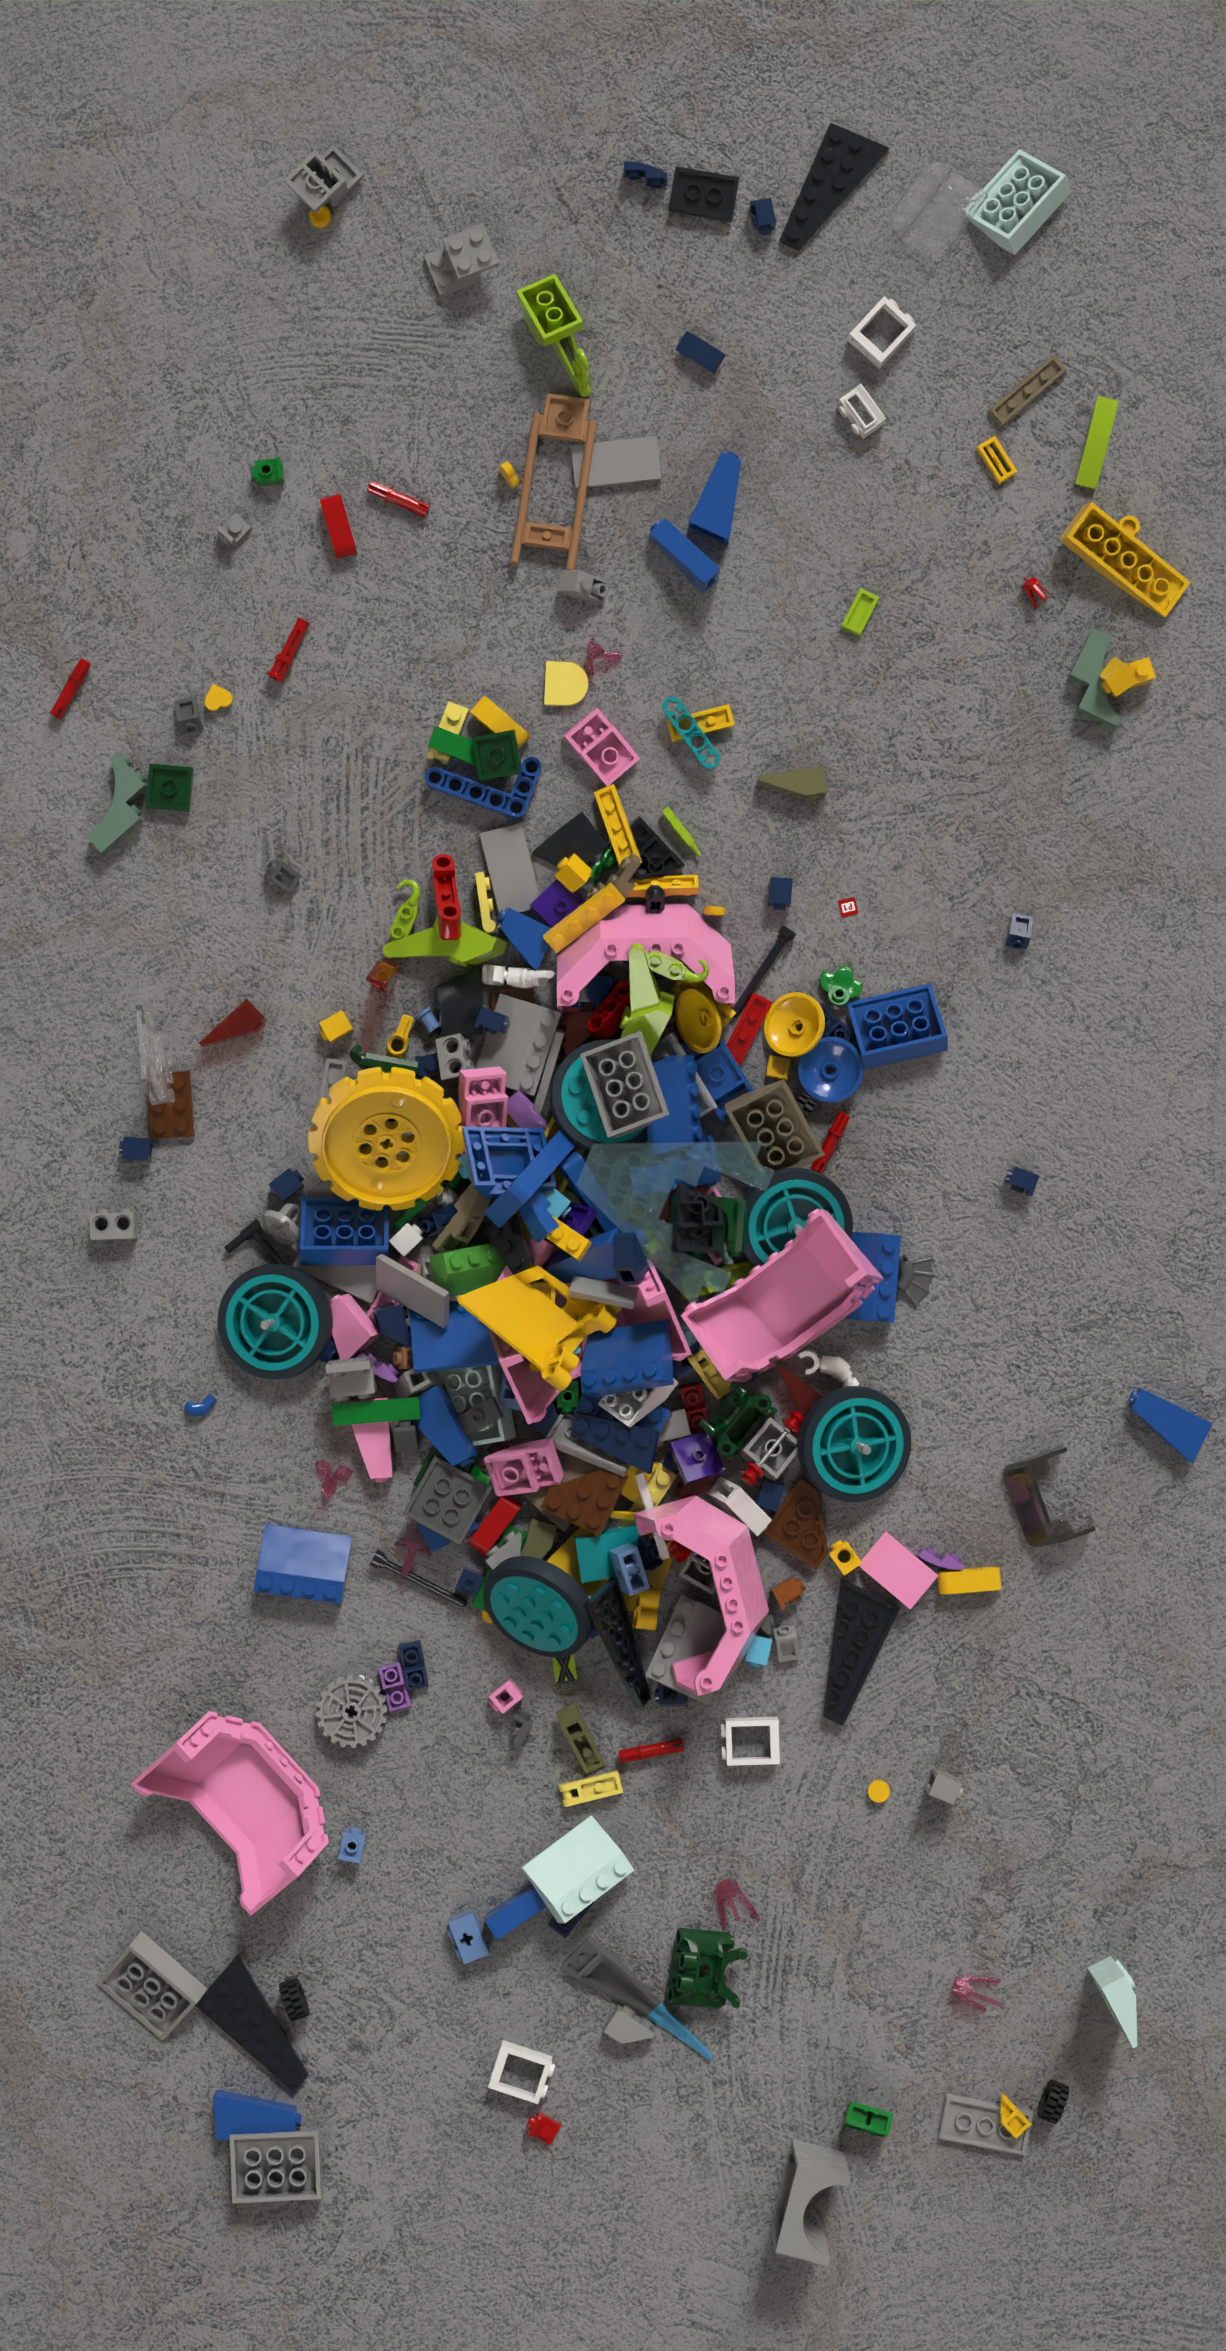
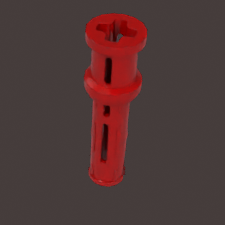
M297 618L281 653L275 655V662L271 670L266 673L268 677L277 682L284 683V676L288 668L293 665L292 658L310 623ZM298 632L299 634H298V636H297V638H296V640H295L293 646L290 647V645H291V643H292V641H293V639H294L296 633Z

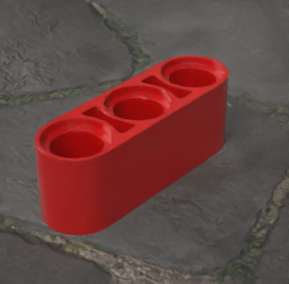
M341 493L321 498L320 503L336 559L358 554Z
M623 980L618 983L588 1019L587 1028L599 1040H608L620 1027L625 1007L631 1006L629 980Z
M510 1495L501 1496L467 1543L485 1556L522 1507V1504Z

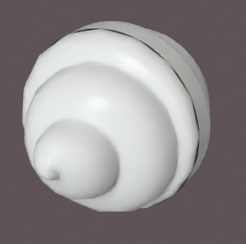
M445 1186L437 1194V1203L443 1207L455 1204L459 1199L455 1190L450 1186Z

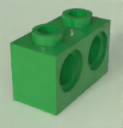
M850 2101L843 2126L887 2138L893 2113Z

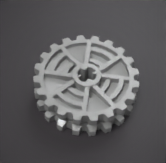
M348 1674L346 1679L340 1676L336 1679V1683L331 1681L327 1685L329 1690L324 1689L320 1694L323 1699L317 1701V1706L320 1707L316 1711V1717H320V1721L317 1724L325 1729L323 1732L325 1737L328 1735L332 1737V1743L339 1741L341 1747L350 1744L351 1748H356L358 1743L364 1746L367 1745L368 1739L372 1741L378 1736L376 1732L381 1733L384 1726L382 1723H386L388 1719L385 1712L389 1710V1707L384 1704L386 1695H381L380 1691L382 1688L380 1685L375 1687L373 1679L370 1678L366 1681L364 1680V1675H359L358 1678H355L353 1674ZM351 1706H355V1711H358V1714L355 1713L351 1716L347 1707L350 1709Z

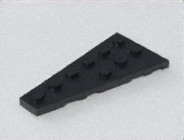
M830 122L779 243L799 251L816 233V230L823 222L831 216L833 211L861 183L869 171L876 166L878 161L888 153L890 148Z
M461 1178L454 1189L459 1197L465 1192L471 1182L468 1178ZM491 1198V1201H490L489 1206H490L497 1198ZM518 1211L501 1228L497 1227L486 1215L484 1216L480 1228L514 1275L532 1268L535 1265L529 1241L525 1238L523 1220L520 1219Z
M611 1577L584 1605L635 1708H642L651 1699V1694L623 1593L621 1592L617 1577Z
M843 1578L840 1581L823 1717L841 1726L844 1725L901 1608Z
M238 1953L210 1985L195 2006L294 2092L306 2079L309 2072L296 2050L293 2049L288 2036L282 2030L277 2021L278 2019Z

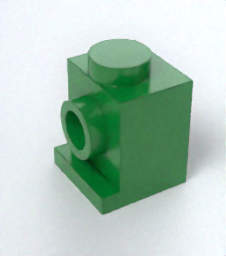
M280 457L256 460L255 467H251L252 479L257 480L259 487L284 484L283 465ZM270 468L269 473H263V469Z
M578 1380L571 1381L568 1387L557 1395V1408L562 1407V1412L575 1411V1407L579 1403ZM565 1392L572 1394L570 1400L564 1399L563 1395Z

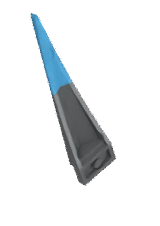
M589 1935L563 1961L562 1966L577 1980L630 2007L682 2040L708 2060H712L713 2055L608 1947L605 1949L592 1936Z

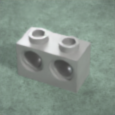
M460 1033L435 1039L441 1081L447 1086L459 1083V1072L454 1073V1069L457 1066L461 1065L460 1070L474 1069L468 1052H471L470 1042ZM458 1045V1049L451 1053L452 1047Z
M119 1208L117 1213H109V1209H96V1213L90 1214V1240L137 1239V1213L131 1212V1208ZM102 1218L106 1219L108 1223L107 1228L103 1231L97 1225L98 1221ZM122 1218H127L130 1222L126 1230H122L119 1226Z
M934 1767L932 1768L924 1787L929 1795L954 1805L955 1800L959 1801L963 1793L962 1784L957 1777Z

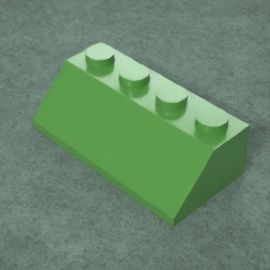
M492 1243L429 1256L435 1284L448 1291L449 1297L466 1294L496 1282L506 1267V1263Z

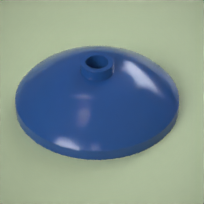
M837 1037L821 1038L810 1052L800 1057L798 1063V1076L801 1085L809 1095L823 1102H839L850 1097L860 1086L864 1073L862 1059L857 1049L848 1041ZM829 1066L834 1069V1073L831 1075L826 1073V1068Z

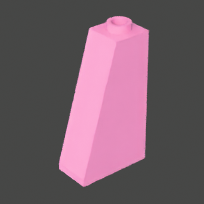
M389 1398L345 1400L344 1402L382 1400ZM391 1421L351 1424L370 1479L376 1478V1482H388L389 1478L394 1476Z

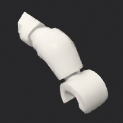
M484 965L481 980L483 984L503 986L504 981H506V985L518 988H532L533 986H545L548 979H551L555 973L547 970L535 971L532 968L508 967V971H506L505 966Z
M809 1348L802 1349L797 1354L799 1358L810 1356L814 1360V1364L811 1367H806L805 1374H812L817 1369H820V1372L831 1375L839 1383L842 1382L844 1384L842 1387L859 1385L858 1380L851 1376L853 1373L850 1371V1365L841 1357L822 1356V1358H819L818 1354Z

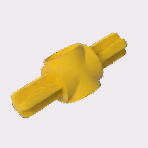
M402 1015L396 1033L392 1032L385 1050V1053L388 1054L387 1056L404 1058L411 1040L408 1036L414 1022L412 1016ZM401 1040L404 1043L403 1049L398 1052L392 1049L393 1042Z

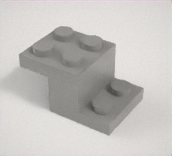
M332 145L322 155L314 150L284 179V182L316 213L327 202L334 207L364 176Z
M483 223L443 238L444 248L424 255L440 298L479 283V273L499 266L498 259Z
M373 1356L328 1361L325 1365L326 1374L329 1375L331 1398L336 1397L337 1401L349 1400L354 1395H358L359 1399L371 1398L373 1393L378 1390L377 1380H375Z

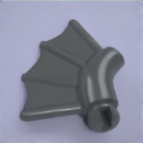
M902 1255L899 1257L900 1278L897 1282V1287L904 1291L913 1304L918 1307L921 1298L925 1294L930 1293L929 1284L935 1276L932 1270L933 1257L910 1261L908 1255Z

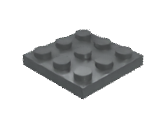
M435 1456L405 1508L403 1515L461 1546L493 1487L484 1484L475 1477Z

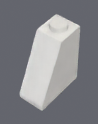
M719 1477L706 1492L731 1517L747 1525L749 1532L756 1536L767 1529V1525L772 1521L740 1486L722 1477Z

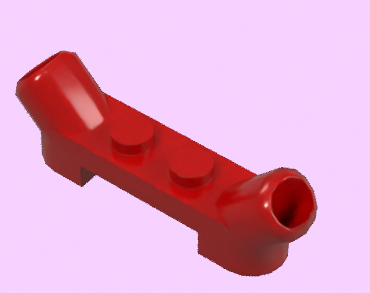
M440 854L434 857L431 867L439 938L442 940H458L461 937V908L457 894L455 864L451 856Z

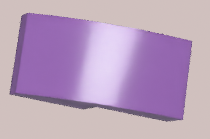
M520 1090L508 1098L507 1112L520 1128H547L548 1123L533 1109L534 1104Z
M364 1351L356 1358L371 1357L373 1354L371 1352L367 1354ZM373 1356L374 1373L388 1381L397 1382L399 1379L397 1377L399 1374L397 1369L391 1363L389 1365L383 1363L380 1367H377L378 1361Z
M921 1547L916 1554L925 1561L943 1568L963 1570L965 1567L960 1563L962 1558L953 1552L950 1555L944 1552L941 1558L938 1559L939 1554L929 1547L927 1550Z
M400 1662L378 1668L389 1711L394 1712L412 1707Z

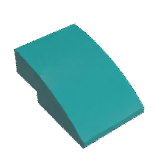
M636 1525L603 1530L600 1537L595 1534L574 1536L581 1583L616 1576L609 1550L637 1541V1537L640 1535H638Z

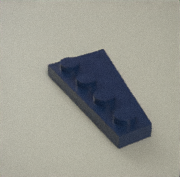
M575 1412L571 1431L572 1435L647 1474H652L660 1430L639 1425H633L629 1428L621 1421Z

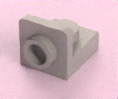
M236 512L222 527L219 525L216 528L219 533L217 537L226 546L230 543L233 547L252 530Z
M785 1625L773 1629L779 1663L801 1659L795 1626Z

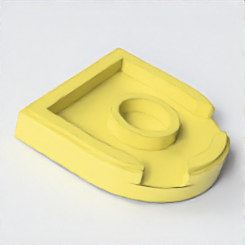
M546 661L544 706H573L580 702L588 691V678L585 671L575 663Z

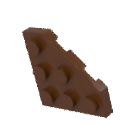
M606 1469L589 1473L550 1487L540 1508L600 1537L629 1477L627 1475L624 1477Z
M799 1478L779 1506L777 1512L771 1517L772 1521L767 1525V1529L763 1533L816 1570L828 1554L818 1490Z

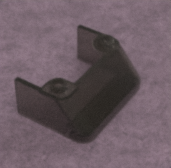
M1061 1445L1010 1463L1003 1469V1479L1026 1542L1032 1547L1062 1543L1096 1531L1095 1526L1091 1524L1072 1530L1071 1525L1064 1520L1050 1521L1036 1481L1044 1479L1049 1474L1048 1458L1067 1452V1448Z

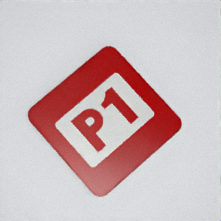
M855 897L838 901L842 917L858 914Z

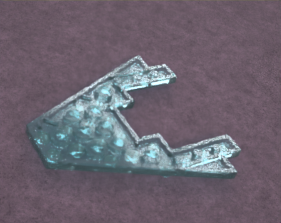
M761 1142L593 1143L576 1185L623 1233L636 1234L644 1255L693 1303L697 1301L702 1286L724 1294L732 1273L685 1253H674V1249L670 1248L673 1243V1224L658 1218L675 1178L696 1186L703 1168L706 1166L766 1191L774 1170L754 1162L762 1145Z

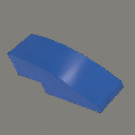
M539 1188L519 1209L526 1227L537 1243L549 1237L559 1227L547 1210L551 1203Z

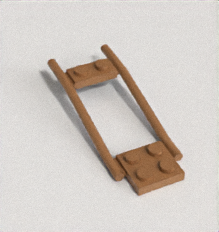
M547 394L544 414L533 413L510 563L513 565L519 564L521 546L524 544L525 546L554 550H569L566 570L575 569L597 426L596 421H587L590 399ZM538 436L571 442H585L573 529L533 522L526 523Z

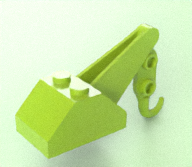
M556 274L517 290L518 302L536 342L544 347L552 344L580 398L592 395L588 384L591 382L587 372L589 371V364L583 350L577 348L574 338L575 333L584 330L583 320ZM564 338L573 359L571 364L559 340Z
M409 879L403 880L398 884L397 890H400L405 885L412 888V895L400 906L390 928L391 942L383 947V954L387 958L450 956V961L467 967L468 964L478 965L503 955L508 942L461 921V937L458 940H442L439 938L438 917L434 922V927L410 935L418 917L420 887L415 881Z
M636 943L631 945L628 954L631 1006L625 1007L621 1017V1038L642 1031L649 1055L651 1056L672 1015L674 996L663 991L660 992L653 971L672 980H688L698 983L707 978L710 970L708 964L704 960L699 959V963L703 966V972L701 974H694L681 961L658 951L648 953L641 944Z

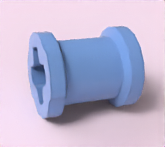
M430 1007L414 1018L425 1028L427 1036L439 1029V1022L431 1013L432 1009Z

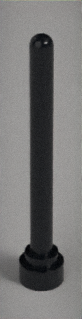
M782 925L777 932L779 934L777 942L732 1010L736 1012L733 1018L738 1017L784 945L790 941L792 942L797 935L789 928Z
M377 1549L369 1564L376 1569L384 1567L460 1607H466L467 1601L464 1598L387 1559L388 1557L385 1556L384 1552Z

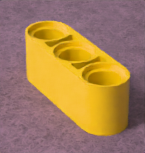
M483 696L470 710V714L492 734L516 730L519 750L531 737L486 696Z
M997 1566L937 1572V1575H939L937 1577L939 1594H958L1002 1589L1000 1567Z

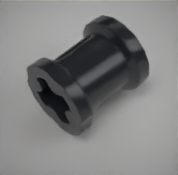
M657 885L647 888L645 892L647 911L655 914L661 913L665 909L664 889Z

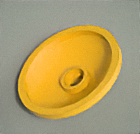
M691 988L683 991L678 997L675 1010L677 1027L681 1037L695 1052H710L718 1045L721 1037L722 1022L719 1010L713 999L703 990Z
M801 992L788 993L778 998L771 1005L764 1021V1033L769 1046L775 1052L786 1057H799L810 1052L820 1041L825 1027L824 1012L820 1004L813 997ZM803 1024L802 1030L799 1031L800 1025Z

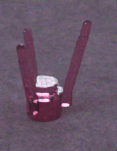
M728 1878L716 1884L717 1889L714 1891L718 1900L723 1928H726L727 1925L722 1897L724 1901L728 1900L736 1921L740 1920L732 1899L736 1896L735 1892H737L756 1920H760V1916L739 1888L737 1881L733 1882L732 1878Z
M962 1974L961 1978H955L951 1994L956 1995L955 1998L964 2000L983 2012L986 2011V2008L968 1997L972 1996L987 2003L1003 2007L1002 2003L973 1992V1984L969 1983V1981L1000 1983L1001 1980L999 1978L972 1977Z

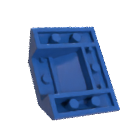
M462 1127L473 1187L485 1198H498L547 1144L544 1128ZM553 1172L539 1187L542 1193L556 1187Z

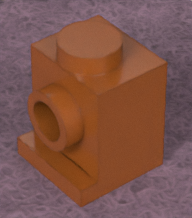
M791 1576L772 1587L771 1590L783 1610L786 1608V1602L792 1604L801 1598L800 1594L806 1588L800 1578L796 1580L794 1576Z

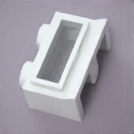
M859 384L855 389L839 399L838 410L844 418L848 417L852 423L850 426L856 435L860 434L864 439L884 425L886 417L862 384Z

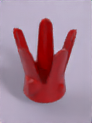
M1024 576L1023 578L1026 582L1021 588L1023 592L1027 593L1032 606L1036 609L1037 603L1032 591L1043 601L1048 599L1040 588L1048 594H1052L1041 586L1037 578L1032 577L1027 580Z

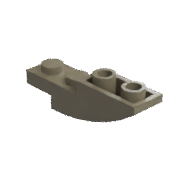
M631 853L628 858L625 857L619 865V871L616 875L612 874L606 883L608 885L611 882L624 898L635 887L632 875L640 866L639 857L634 853ZM599 882L596 888L592 887L587 894V898L590 899L603 889L605 885Z
M471 1182L454 1205L458 1212L452 1217L442 1233L438 1235L432 1246L437 1251L444 1253L454 1251L461 1241L468 1244L479 1228L485 1216L483 1213L488 1208L491 1198H485L473 1187V1182Z

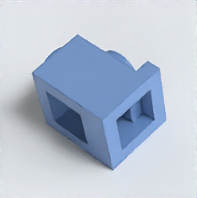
M350 1827L349 1830L345 1829L338 1859L360 1863L367 1833H362V1829ZM355 1842L356 1848H349L348 1843Z

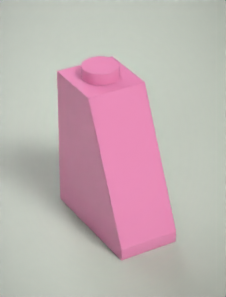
M338 1294L330 1300L333 1316L332 1335L340 1360L356 1358L381 1332L350 1294L342 1296Z

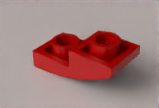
M695 1382L679 1386L690 1432L703 1429L699 1425L700 1421L705 1419L709 1423L701 1383Z

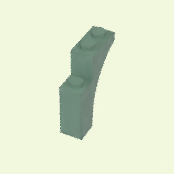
M1093 628L1067 679L1071 680V684L1078 688H1086L1075 710L1079 713V716L1087 721L1092 719L1098 722V725L1105 730H1115L1121 718L1111 707L1105 691L1100 685L1103 681L1099 676L1102 672L1107 648L1113 637Z
M117 753L110 757L115 775V791L112 804L102 822L87 836L104 856L143 822L139 817L142 813L134 804L129 805L147 790V786L144 784L147 780L139 771L133 772L130 768L132 763L125 755L120 757Z

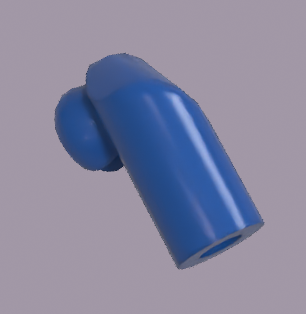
M208 1394L202 1403L187 1402L184 1410L192 1417L204 1416L217 1402V1399Z

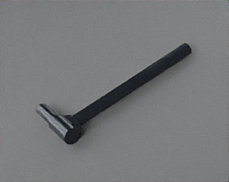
M257 1218L224 1247L230 1254L244 1241L255 1240L274 1264L286 1265L263 1237V1229Z

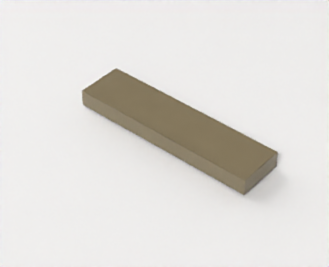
M1053 354L988 410V413L1002 428L1067 372V369Z

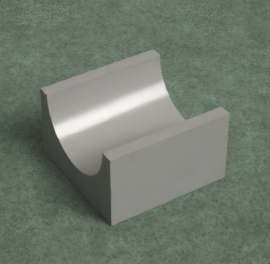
M792 2139L771 2221L775 2253L828 2266L830 2254L824 2229L811 2224L805 2218L804 2212L809 2201L819 2191L831 2186H849L850 2174L844 2152Z

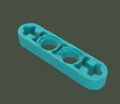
M674 696L666 698L662 704L665 716L700 764L707 770L716 769L720 763V755L682 702ZM668 702H671L672 704L677 703L676 711L679 714L681 713V711L684 712V714L679 715L675 721L673 720V718L676 717V714L673 712V710H667ZM681 719H688L691 722V727L688 730L679 728L678 723ZM695 736L701 737L704 741L703 746L700 748L694 747L691 743L692 738ZM707 746L710 748L706 751L708 755L716 757L714 759L715 764L713 765L705 763L707 758L704 753L701 756L698 754Z

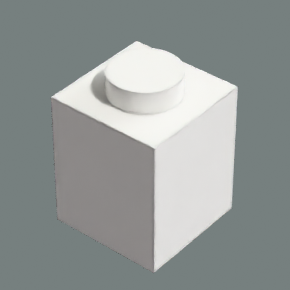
M407 1223L389 1242L406 1257L424 1239L421 1236L423 1231L415 1223L412 1226Z

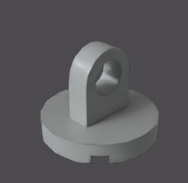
M286 1203L280 1212L265 1211L260 1218L262 1229L266 1234L271 1233L274 1235L273 1239L276 1242L288 1246L294 1245L300 1238V1230L296 1225L300 1216V1207L296 1204Z

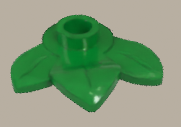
M612 849L604 851L599 862L592 868L590 878L594 879V885L601 878L605 869L610 871L617 858Z
M847 965L841 966L835 974L823 971L820 977L821 988L828 993L829 1001L835 1006L845 1005L850 998L857 997L863 988L862 982L853 981V972ZM841 992L843 996L837 997L835 993Z

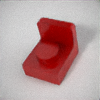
M538 2111L536 2116L532 2115L526 2124V2128H528L527 2136L530 2138L534 2136L544 2143L551 2145L561 2128V2124Z

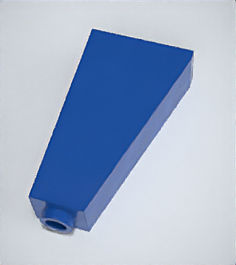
M729 451L727 453L721 452L688 527L727 545L730 540L741 466L739 457Z
M666 518L662 522L656 521L651 526L649 538L702 593L707 591L719 579L720 568Z
M613 1229L588 1239L593 1244L581 1261L564 1250L554 1253L547 1265L548 1273L562 1283H571L574 1275L595 1280L617 1278L613 1268L614 1236L619 1234L618 1229Z
M436 1385L416 1396L420 1397L421 1419L412 1420L414 1424L452 1466L461 1465V1467H465L473 1462L472 1458L477 1456L478 1453L470 1436H466L457 1418L459 1414L445 1385Z
M1137 1388L1136 1391L1133 1390L1128 1399L1130 1403L1128 1408L1185 1460L1194 1463L1213 1423L1142 1388Z
M530 1885L486 1913L485 1922L495 1939L498 1940L544 1909L546 1904L534 1886Z
M216 2090L213 2095L216 2140H228L232 2134L294 2132L301 2126V2113H297L295 2105L224 2090Z

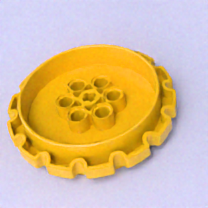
M381 1067L358 1071L357 1079L352 1080L349 1077H344L330 1087V1098H321L313 1111L312 1123L316 1125L310 1126L308 1133L309 1152L316 1154L313 1156L312 1164L322 1181H331V1191L348 1202L355 1198L359 1200L360 1207L381 1211L385 1205L391 1206L393 1211L414 1207L416 1199L421 1198L424 1201H428L444 1189L443 1180L451 1181L460 1167L458 1161L460 1156L457 1154L464 1153L465 1143L462 1134L463 1126L457 1125L461 1123V1114L452 1098H443L444 1089L428 1077L417 1080L415 1072L412 1070L392 1067L389 1073H384ZM390 1118H393V1119H395L396 1121H395V1122H389V1121H387V1120L390 1119ZM372 1124V1125H374L375 1127H373V1128H368V1127H366V1125ZM405 1132H411L412 1135L407 1136V1135H404L403 1133H405ZM362 1144H369L370 1146H369V1147H363V1146H361V1145H362ZM405 1151L407 1154L401 1155L399 1152ZM384 1157L386 1160H378L377 1158Z

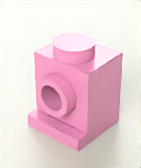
M508 1678L507 1681L489 1694L491 1700L488 1702L496 1712L500 1710L503 1714L522 1699L524 1694L514 1681ZM503 1692L509 1694V1698L507 1700H503L501 1698V1694Z

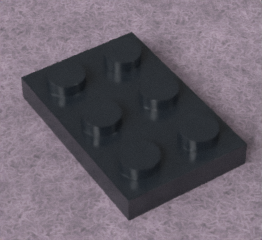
M676 166L668 211L732 222L740 177Z

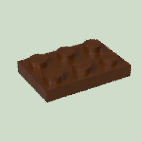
M190 1071L146 1074L150 1139L195 1136Z

